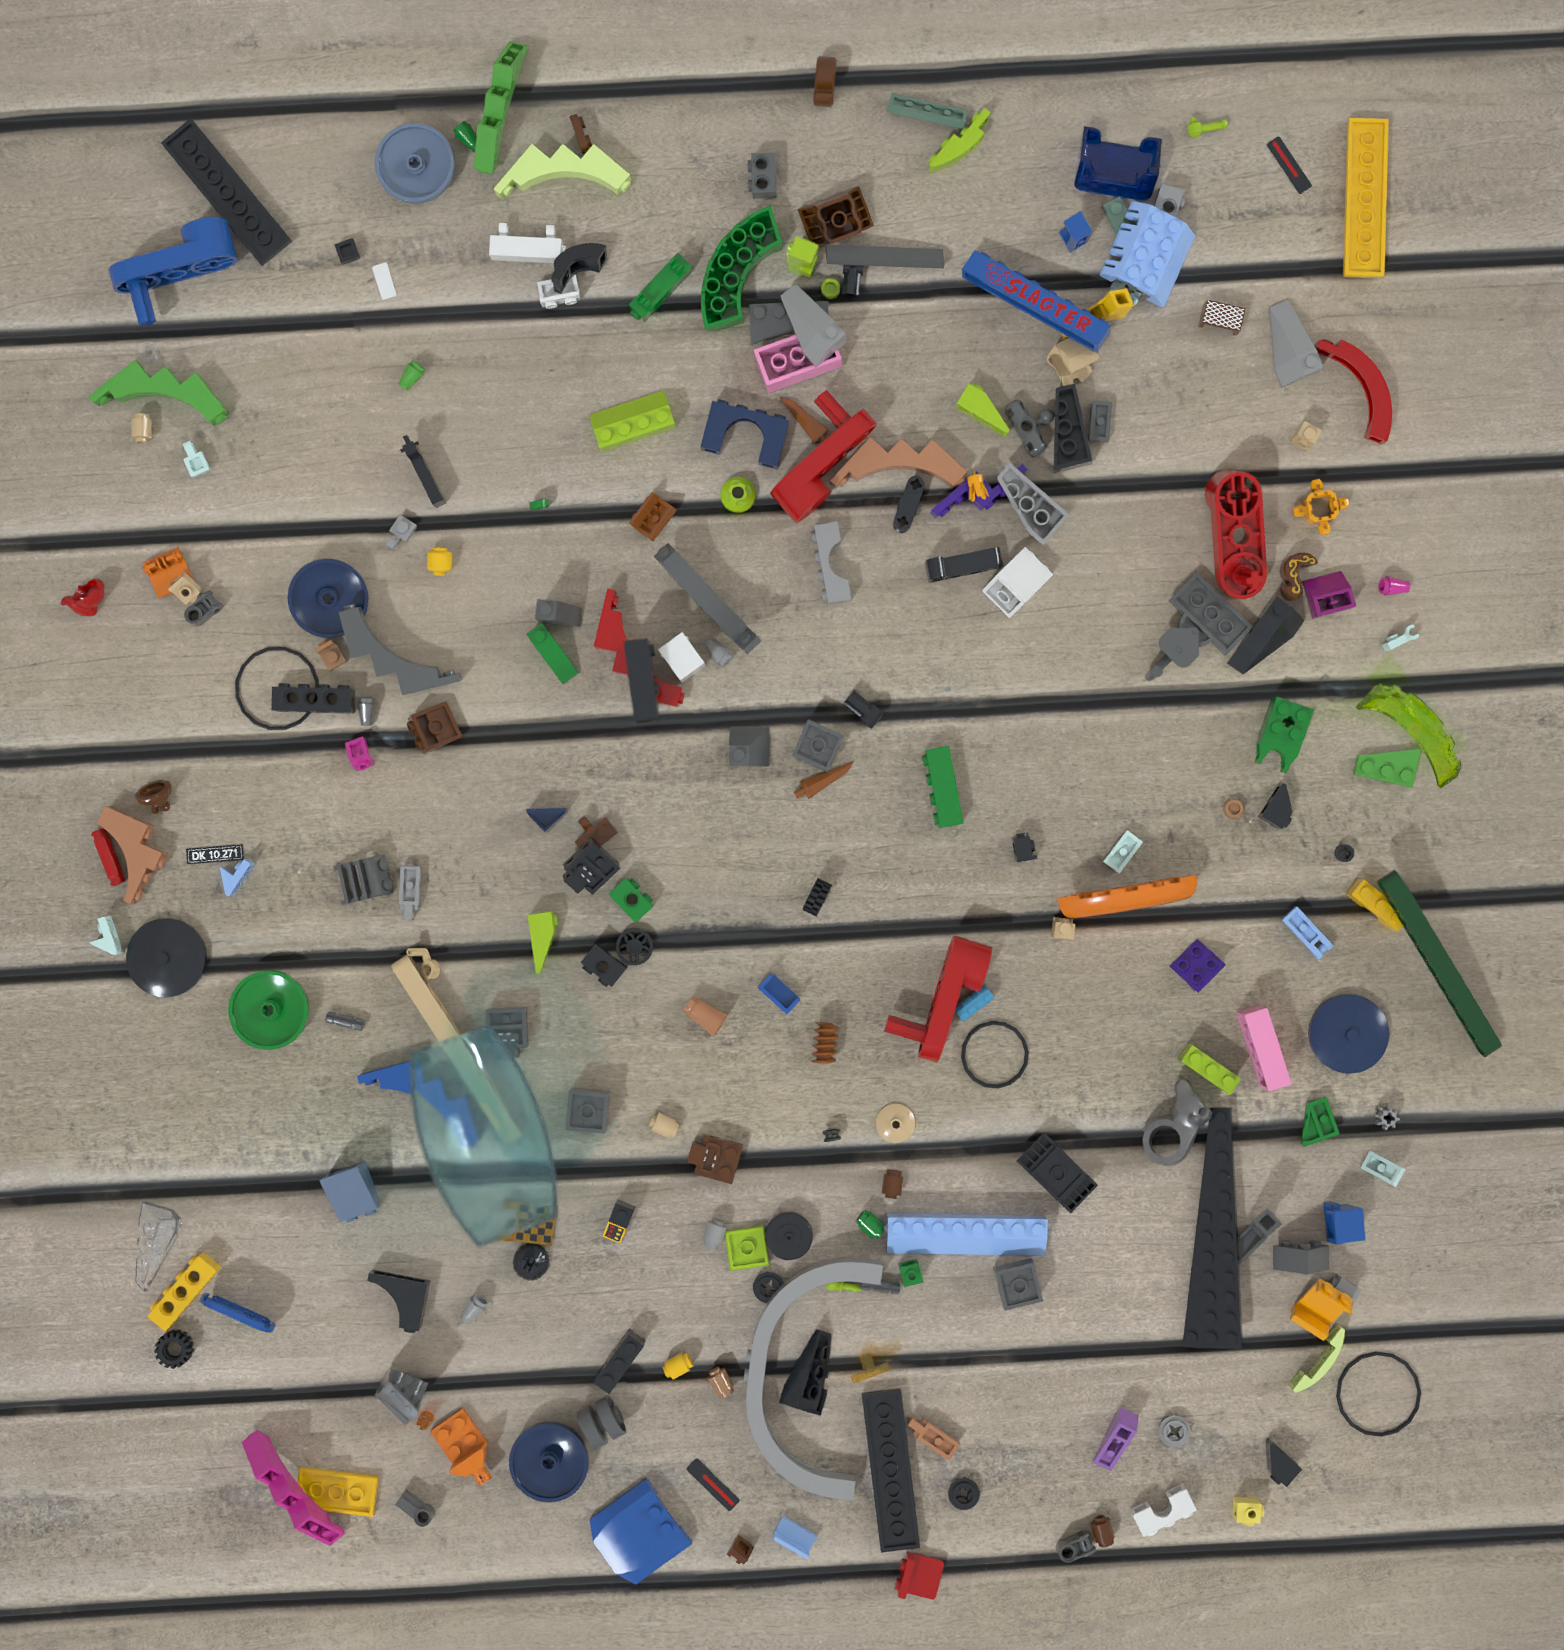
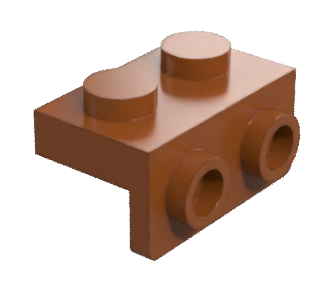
M651 492L639 510L632 516L629 524L636 531L654 542L677 510L659 498L654 492Z

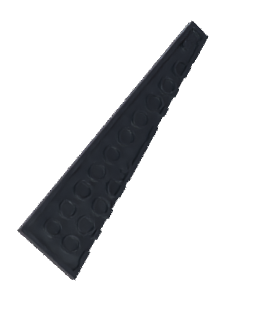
M1211 1107L1212 1116L1208 1123L1182 1347L1242 1349L1243 1334L1232 1107Z

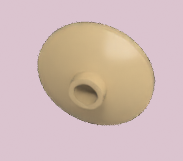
M897 1103L889 1104L878 1113L876 1129L884 1140L891 1143H901L907 1140L914 1132L915 1118L911 1110L906 1106ZM894 1121H898L900 1125L899 1127L894 1128L892 1126V1123Z

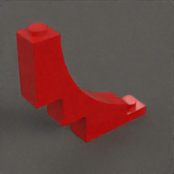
M607 588L594 647L616 653L612 671L628 676L623 642L628 640L623 626V617L621 612L613 610V607H617L619 596H616L615 590ZM655 676V683L658 682L660 694H657L658 703L678 708L679 704H683L685 693L682 692V687L672 685Z

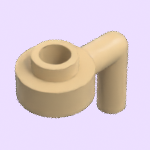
M407 949L408 956H422L421 974L424 979L432 980L439 976L440 966L436 960H431L428 949Z

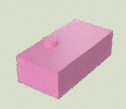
M796 335L754 350L755 360L768 393L842 367V358L839 350L815 367L804 355Z
M1256 1005L1236 1012L1260 1087L1270 1092L1291 1085L1292 1083L1268 1008Z

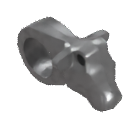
M1180 1079L1174 1086L1176 1095L1171 1114L1151 1119L1142 1129L1144 1131L1142 1139L1144 1151L1155 1164L1174 1166L1184 1161L1190 1152L1199 1128L1204 1127L1205 1123L1211 1119V1110L1194 1091L1191 1082L1186 1079ZM1161 1128H1174L1180 1136L1179 1149L1172 1156H1158L1152 1147L1154 1134Z

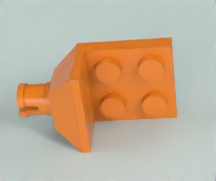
M464 1407L431 1429L430 1433L452 1463L449 1470L451 1475L467 1477L471 1474L479 1486H482L484 1481L486 1483L492 1478V1475L484 1465L487 1457L488 1442Z

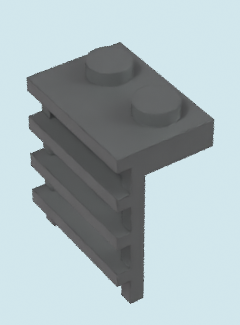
M385 855L369 857L333 867L334 870L339 872L345 899L341 901L342 905L393 893ZM355 865H357V870H358V874H359V878H360V883H361V887H362L363 896H362V894H361V889H360V885H359V881H358V876H357V872H356V867H355ZM346 867H347V869H348L349 878H350V882H351V887H352V891H353L354 898L352 897V893H351V888H350V884H349V880H348V875H347Z

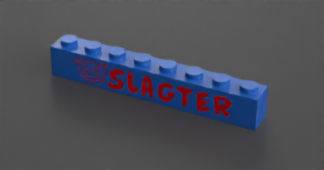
M974 250L962 268V278L1098 353L1110 335L1111 326L1106 320L1092 316L1088 310L1080 309L1072 301L1058 297L1054 291L1046 290L1038 282L1024 278L1020 272H1013L1004 263L990 259L984 252L979 253Z

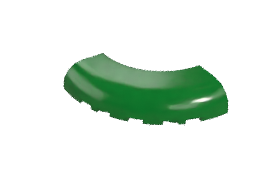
M771 205L748 215L746 219L739 224L737 223L715 248L716 250L707 264L701 289V310L706 331H719L743 323L741 298L748 277L762 260L782 250V240Z

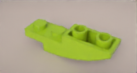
M986 108L981 113L978 111L971 120L973 122L969 128L965 127L959 137L955 134L950 139L947 137L940 146L942 148L938 154L934 153L928 161L930 164L928 171L934 173L948 168L972 152L984 138L985 133L981 129L989 120L991 112Z

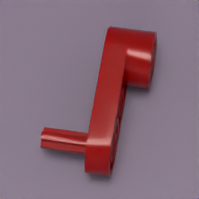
M827 389L814 402L838 429L783 477L770 492V495L795 523H799L809 516L831 494V490L823 483L821 478L866 439L878 425L865 409L860 410L851 417Z
M1225 469L1213 475L1205 488V500L1211 509L1215 578L1222 592L1236 599H1248L1254 597L1262 590L1267 578L1263 495L1260 483L1254 476L1238 470ZM1236 490V495L1230 498V494L1235 493ZM1242 527L1244 537L1240 542L1235 543L1233 541V533L1237 528Z
M954 935L945 956L926 1024L922 1025L888 1015L884 1032L920 1042L918 1058L938 1063L947 1039L961 988L980 992L990 964L992 946Z

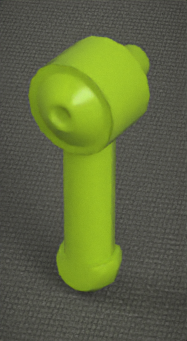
M1191 117L1190 123L1187 126L1189 137L1197 138L1203 132L1226 129L1228 122L1227 120L1202 124L1196 120V117Z

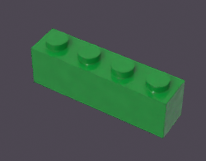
M949 746L925 750V755H922L924 767H928L929 774L925 776L927 786H931L932 793L929 794L931 806L935 805L936 813H933L934 824L938 825L939 828L964 824Z

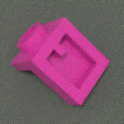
M364 737L345 743L349 761L356 771L366 770L374 765V760L370 756Z

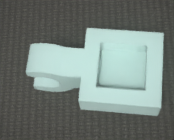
M191 441L183 443L188 455L183 460L190 476L195 478L211 471L202 451L197 453L195 445Z
M1406 626L1401 636H1398L1396 633L1386 638L1387 642L1382 644L1385 652L1409 640L1417 639L1419 634L1413 636L1409 634V630L1415 626Z

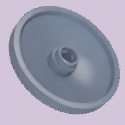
M407 123L392 129L381 140L375 155V170L380 183L392 197L409 204H422L436 199L448 188L455 171V158L447 139L438 130L421 123Z

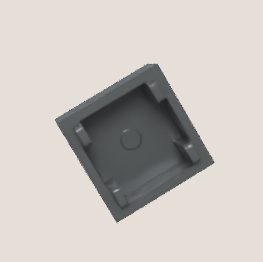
M807 720L792 757L828 773L844 735L811 720Z
M571 1088L568 1097L566 1130L606 1133L611 1091Z
M1031 1258L993 1267L1004 1311L1043 1302L1035 1265Z

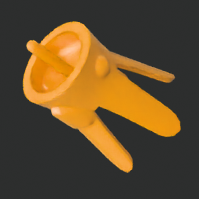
M974 470V475L967 477L969 500L971 499L972 502L975 500V491L978 497L981 496L984 500L986 495L989 497L983 483V475H976Z

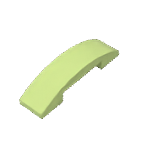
M1336 1323L1329 1332L1326 1340L1330 1345L1310 1371L1305 1374L1300 1370L1288 1385L1294 1392L1302 1391L1316 1383L1334 1364L1341 1350L1345 1329Z

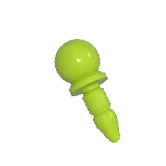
M849 1282L825 1284L826 1288L831 1291L838 1290L841 1292L842 1288L852 1292L862 1291L860 1286Z

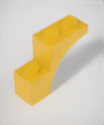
M1127 288L1109 291L1104 298L1086 310L1098 319L1102 318L1106 321L1125 318L1134 304ZM1062 334V337H1063L1064 340L1067 339V338H1069V337L1065 336L1064 334Z

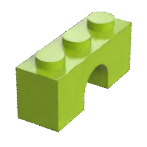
M796 236L794 242L790 241L786 251L788 271L811 279L818 262V256H816L818 245Z
M1187 1043L1177 1058L1180 1062L1229 1095H1231L1241 1078L1190 1043Z

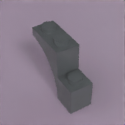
M1268 1208L1238 1237L1239 1265L1282 1225Z

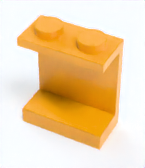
M1319 1278L1292 1306L1290 1320L1324 1341L1329 1335V1326L1344 1311L1348 1314L1352 1313L1353 1299L1346 1293H1342L1334 1288L1330 1283Z

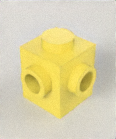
M1233 1497V1518L1237 1523H1242L1246 1526L1261 1524V1517H1264V1506L1261 1505L1258 1498Z

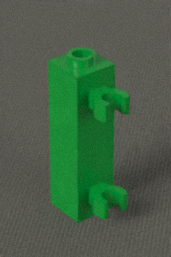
M677 253L629 303L630 314L636 320L641 319L645 323L693 272L692 266Z

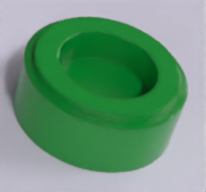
M549 500L529 502L530 509L549 508Z

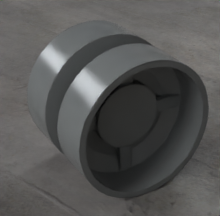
M608 1395L595 1402L596 1411L590 1405L577 1411L580 1427L587 1441L595 1450L608 1444L607 1433L613 1440L627 1433L622 1413Z

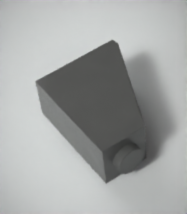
M537 599L535 619L540 624L580 627L581 607L560 601Z

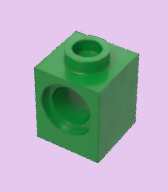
M917 1259L898 1263L904 1287L924 1283Z

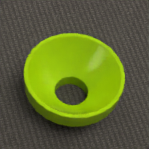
M732 477L721 488V501L729 511L735 513L745 512L753 506L756 500L755 487L751 481L744 477ZM734 488H742L744 495L741 498L733 497L732 491Z

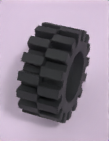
M817 878L802 910L817 917L832 884Z
M171 1330L161 1336L155 1344L157 1348L154 1349V1353H157L155 1356L156 1360H161L159 1364L162 1365L164 1363L165 1368L171 1366V1369L179 1368L185 1364L194 1352V1348H192L194 1343L190 1342L191 1336L187 1337V1333L185 1331L181 1333V1330ZM170 1342H177L181 1346L179 1356H172L168 1353L167 1346Z

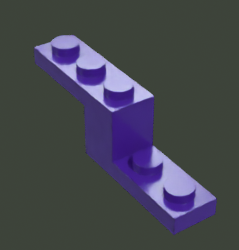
M1023 464L1017 468L1022 474H1025L1028 470ZM966 480L931 510L930 513L935 519L939 515L941 518L950 511L949 507L953 503L958 505L966 498L964 494L969 497L968 481ZM983 480L989 497L986 495L985 500L981 496L978 497L975 491L973 503L980 511L984 508L986 510L990 509L996 503L994 499L999 495L1001 497L1006 495L1000 483L992 489Z

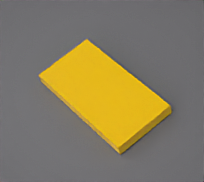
M309 1467L299 1468L297 1483L324 1511L367 1517L374 1516L379 1476Z

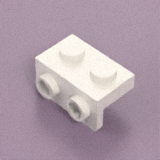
M576 275L571 277L562 294L554 292L551 280L537 282L542 307L551 309L557 307V304L565 303V305H572L581 300Z

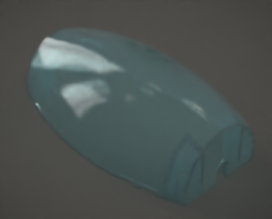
M489 1025L411 1052V1099L416 1129L425 1160L434 1182L451 1213L476 1246H484L508 1237L518 1230L523 1229L524 1231L556 1219L557 1191L555 1167L543 1116L523 1071L496 1032Z

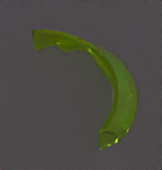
M1378 684L1355 707L1358 710L1369 709L1380 712L1402 726L1425 753L1439 788L1444 787L1458 777L1462 764L1461 759H1457L1453 749L1455 742L1452 736L1445 733L1443 730L1444 723L1437 714L1411 692L1407 694L1401 691L1400 686L1397 685L1390 687Z

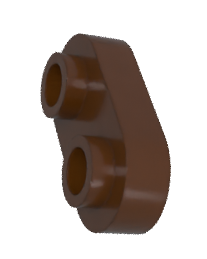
M577 114L569 117L582 154L589 150V147H592L589 135H584L583 129L586 127L582 116L578 117Z

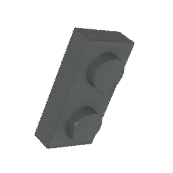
M1094 400L1091 402L1088 441L1109 442L1112 402Z

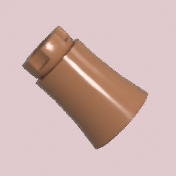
M695 996L689 1000L683 1010L685 1014L689 1015V1018L703 1027L712 1037L716 1035L729 1015L703 1000H699Z

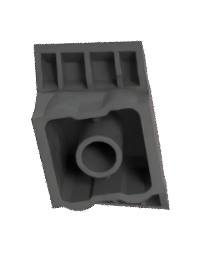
M391 1368L385 1372L383 1379L377 1387L375 1396L406 1425L409 1421L415 1420L419 1413L421 1401L428 1383Z

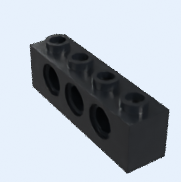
M278 683V687H272L271 710L276 712L355 714V690L349 689V685H337V688H330V685L318 684V688H310V684H298V687H290L288 683ZM296 692L298 699L295 703H291L290 695ZM316 693L318 699L312 704L309 697L311 694ZM332 694L337 695V702L334 704L329 702V697Z

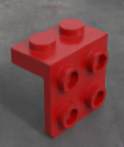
M906 1551L905 1558H902L900 1562V1578H896L894 1587L897 1590L898 1598L906 1599L908 1593L932 1600L935 1599L944 1562L940 1559Z

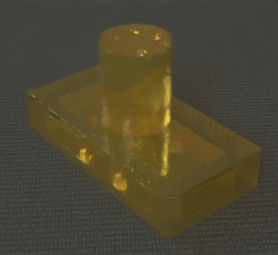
M870 1353L859 1357L864 1371L851 1376L853 1384L887 1372L891 1370L889 1362L875 1367Z

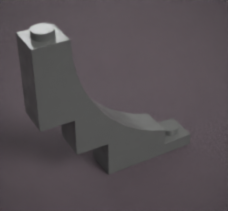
M669 543L661 547L657 554L653 556L675 582L747 655L762 641L702 580Z
M355 604L344 606V611L339 612L350 657L355 658L371 654L376 677L396 672L402 695L462 680L460 672L455 673L454 670L443 672L441 677L439 667L418 664L391 651L373 633L361 607L355 608Z

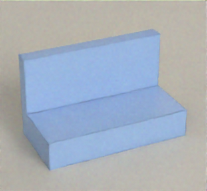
M783 1515L773 1531V1540L808 1560L809 1551L817 1539V1534Z

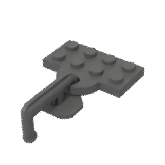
M1196 572L1168 600L1182 616L1178 621L1177 628H1170L1160 638L1159 647L1165 655L1146 673L1145 679L1152 681L1156 677H1160L1163 674V669L1171 661L1181 668L1188 667L1199 656V647L1206 646L1210 642L1225 656L1253 626Z

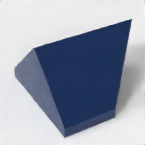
M568 808L526 809V813L544 832H550L568 813Z

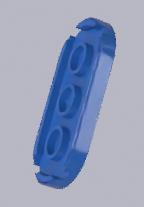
M203 1293L199 1300L206 1307L260 1331L273 1333L276 1327L274 1322L270 1324L269 1318L220 1296L213 1295L211 1298L208 1297L209 1293Z

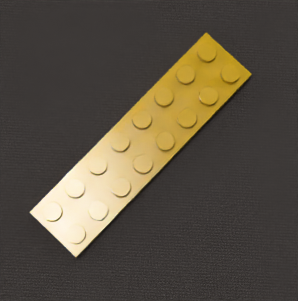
M1349 118L1347 120L1343 277H1384L1389 119Z

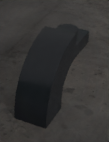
M598 243L579 244L559 254L554 260L555 271L551 277L554 292L562 294L571 277L579 272L594 271L600 273L607 261L606 245Z

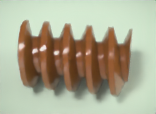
M815 1022L820 1028L814 1029L815 1032L819 1033V1036L813 1037L814 1040L818 1041V1044H814L812 1047L818 1049V1051L812 1053L817 1059L811 1062L821 1064L836 1062V1058L831 1055L837 1054V1051L832 1049V1047L837 1046L838 1043L833 1041V1039H837L838 1035L833 1032L838 1031L839 1027L833 1023Z

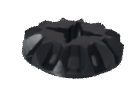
M766 1271L759 1274L753 1283V1292L756 1298L763 1303H767L776 1290L784 1283L782 1278L775 1272ZM770 1280H772V1287L774 1289H770L769 1292L765 1294L766 1287H764L763 1285L768 1284Z
M966 1477L956 1479L950 1484L948 1491L951 1504L960 1510L973 1508L980 1498L978 1485L972 1479ZM960 1487H962L965 1491L969 1490V1492H967L968 1500H966V1498H964L963 1495L958 1496L961 1493Z

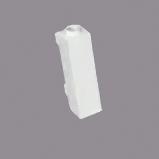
M499 223V236L490 235L489 256L491 260L554 263L556 257L566 250V245H563L562 239L555 238L556 228L554 225H546V238L508 236L509 226H507V223Z

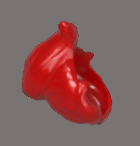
M92 579L85 585H78L74 595L63 597L60 604L62 606L67 605L72 611L81 616H94L98 611L97 606L104 598L105 585L101 579Z

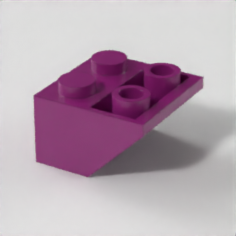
M1342 571L1302 581L1312 619L1357 607L1352 588Z

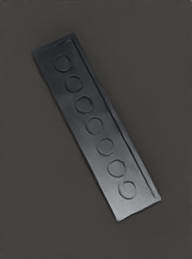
M191 118L161 142L163 147L219 215L227 220L228 226L261 266L265 265L293 242Z
M901 1388L861 1393L881 1553L920 1548Z

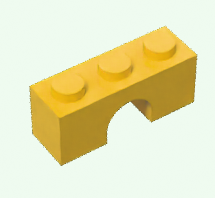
M1357 879L1347 891L1346 895L1359 906L1371 911L1377 916L1376 919L1391 931L1399 932L1403 927L1386 897L1364 879Z

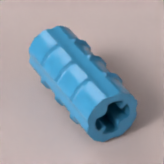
M983 985L980 992L975 991L956 1006L955 1012L964 1022L993 1000L994 996Z

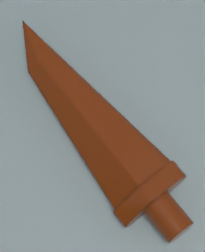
M780 397L814 444L818 441L823 443L828 438L825 435L829 431L826 427L793 400Z
M854 761L829 770L828 773L824 772L807 780H802L799 782L802 788L794 791L796 798L798 799L805 794L808 799L812 798L815 794L846 774Z

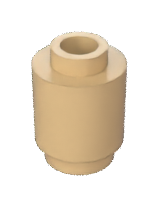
M133 414L131 419V439L135 440V443L146 444L148 440L152 439V420L148 414Z
M658 1113L657 1116L653 1114L649 1123L652 1132L666 1138H674L680 1125L676 1123L675 1119Z

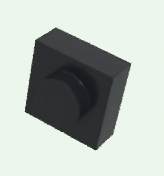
M353 238L334 244L342 265L361 259Z

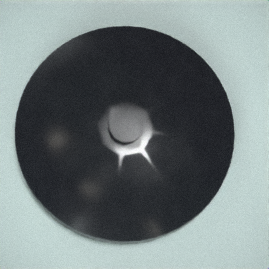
M162 918L144 924L135 932L127 947L126 964L132 980L143 991L158 997H173L189 991L200 981L207 964V951L202 937L191 925L178 919Z

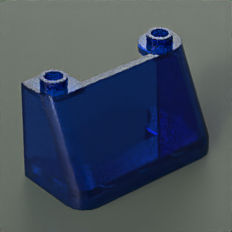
M1084 126L1074 186L1084 192L1115 197L1120 196L1121 198L1140 201L1150 199L1159 175L1162 139L1154 137L1144 138L1139 147L1101 141V132L1098 129Z

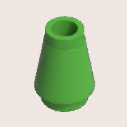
M412 360L411 363L407 364L398 384L408 391L409 388L424 376L425 368Z

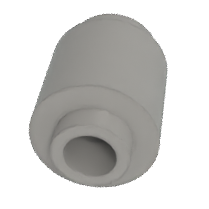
M713 1218L712 1221H708L703 1236L704 1246L718 1249L719 1245H722L727 1229L723 1220Z

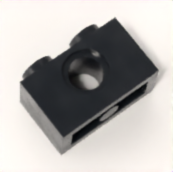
M598 943L592 947L580 962L584 965L582 968L590 975L592 973L596 974L599 977L598 981L605 987L608 985L612 987L628 968ZM600 961H605L608 964L606 972H601L598 969Z

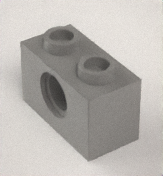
M1162 183L1153 206L1164 211L1163 206H1169L1172 212L1168 214L1179 219L1180 217L1177 216V213L1184 206L1186 198L1183 197L1185 190Z

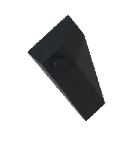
M1279 597L1272 598L1227 664L1241 674H1245L1293 638L1303 624V618L1292 606Z
M816 1329L787 1378L779 1403L821 1416L827 1396L824 1384L829 1372L826 1371V1361L830 1358L832 1334Z

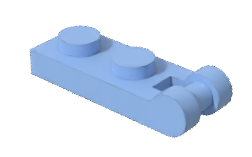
M1297 906L1281 919L1316 959L1320 960L1326 950L1329 951L1334 947ZM1320 941L1321 945L1316 948L1314 944Z

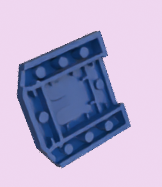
M647 1477L590 1518L593 1543L618 1576L635 1585L692 1545V1540L682 1526L679 1527L659 1499L657 1491Z

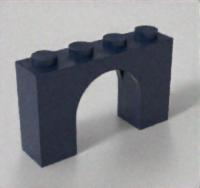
M720 399L717 402L712 401L701 443V450L720 455L728 429L738 422H751L761 430L764 438L758 465L777 470L789 420H786L785 416L775 414V416L767 415L766 411L760 409L751 411L748 410L747 406L737 404L736 407L731 406L729 402Z

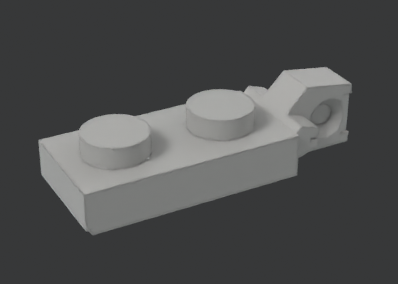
M400 866L399 905L400 910H404V920H414V910H419L422 866Z

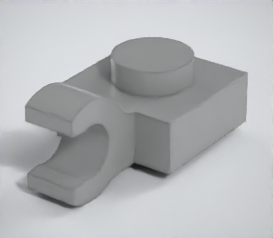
M399 515L389 530L394 535L387 541V547L395 551L401 540L407 543L418 526L402 515Z

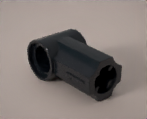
M844 265L842 296L849 298L858 297L863 266Z
M855 690L843 703L859 716L858 718L870 729L884 715L878 707L866 701Z

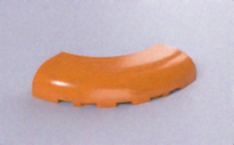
M1189 875L1166 878L1106 890L1082 892L1057 899L1062 913L1071 919L1124 912L1186 900L1195 893L1197 876Z

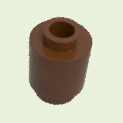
M886 1170L881 1192L885 1194V1198L897 1199V1196H901L903 1185L902 1171Z
M1105 1515L1095 1516L1094 1520L1091 1521L1095 1542L1098 1543L1099 1547L1113 1545L1115 1536L1110 1518L1105 1517Z

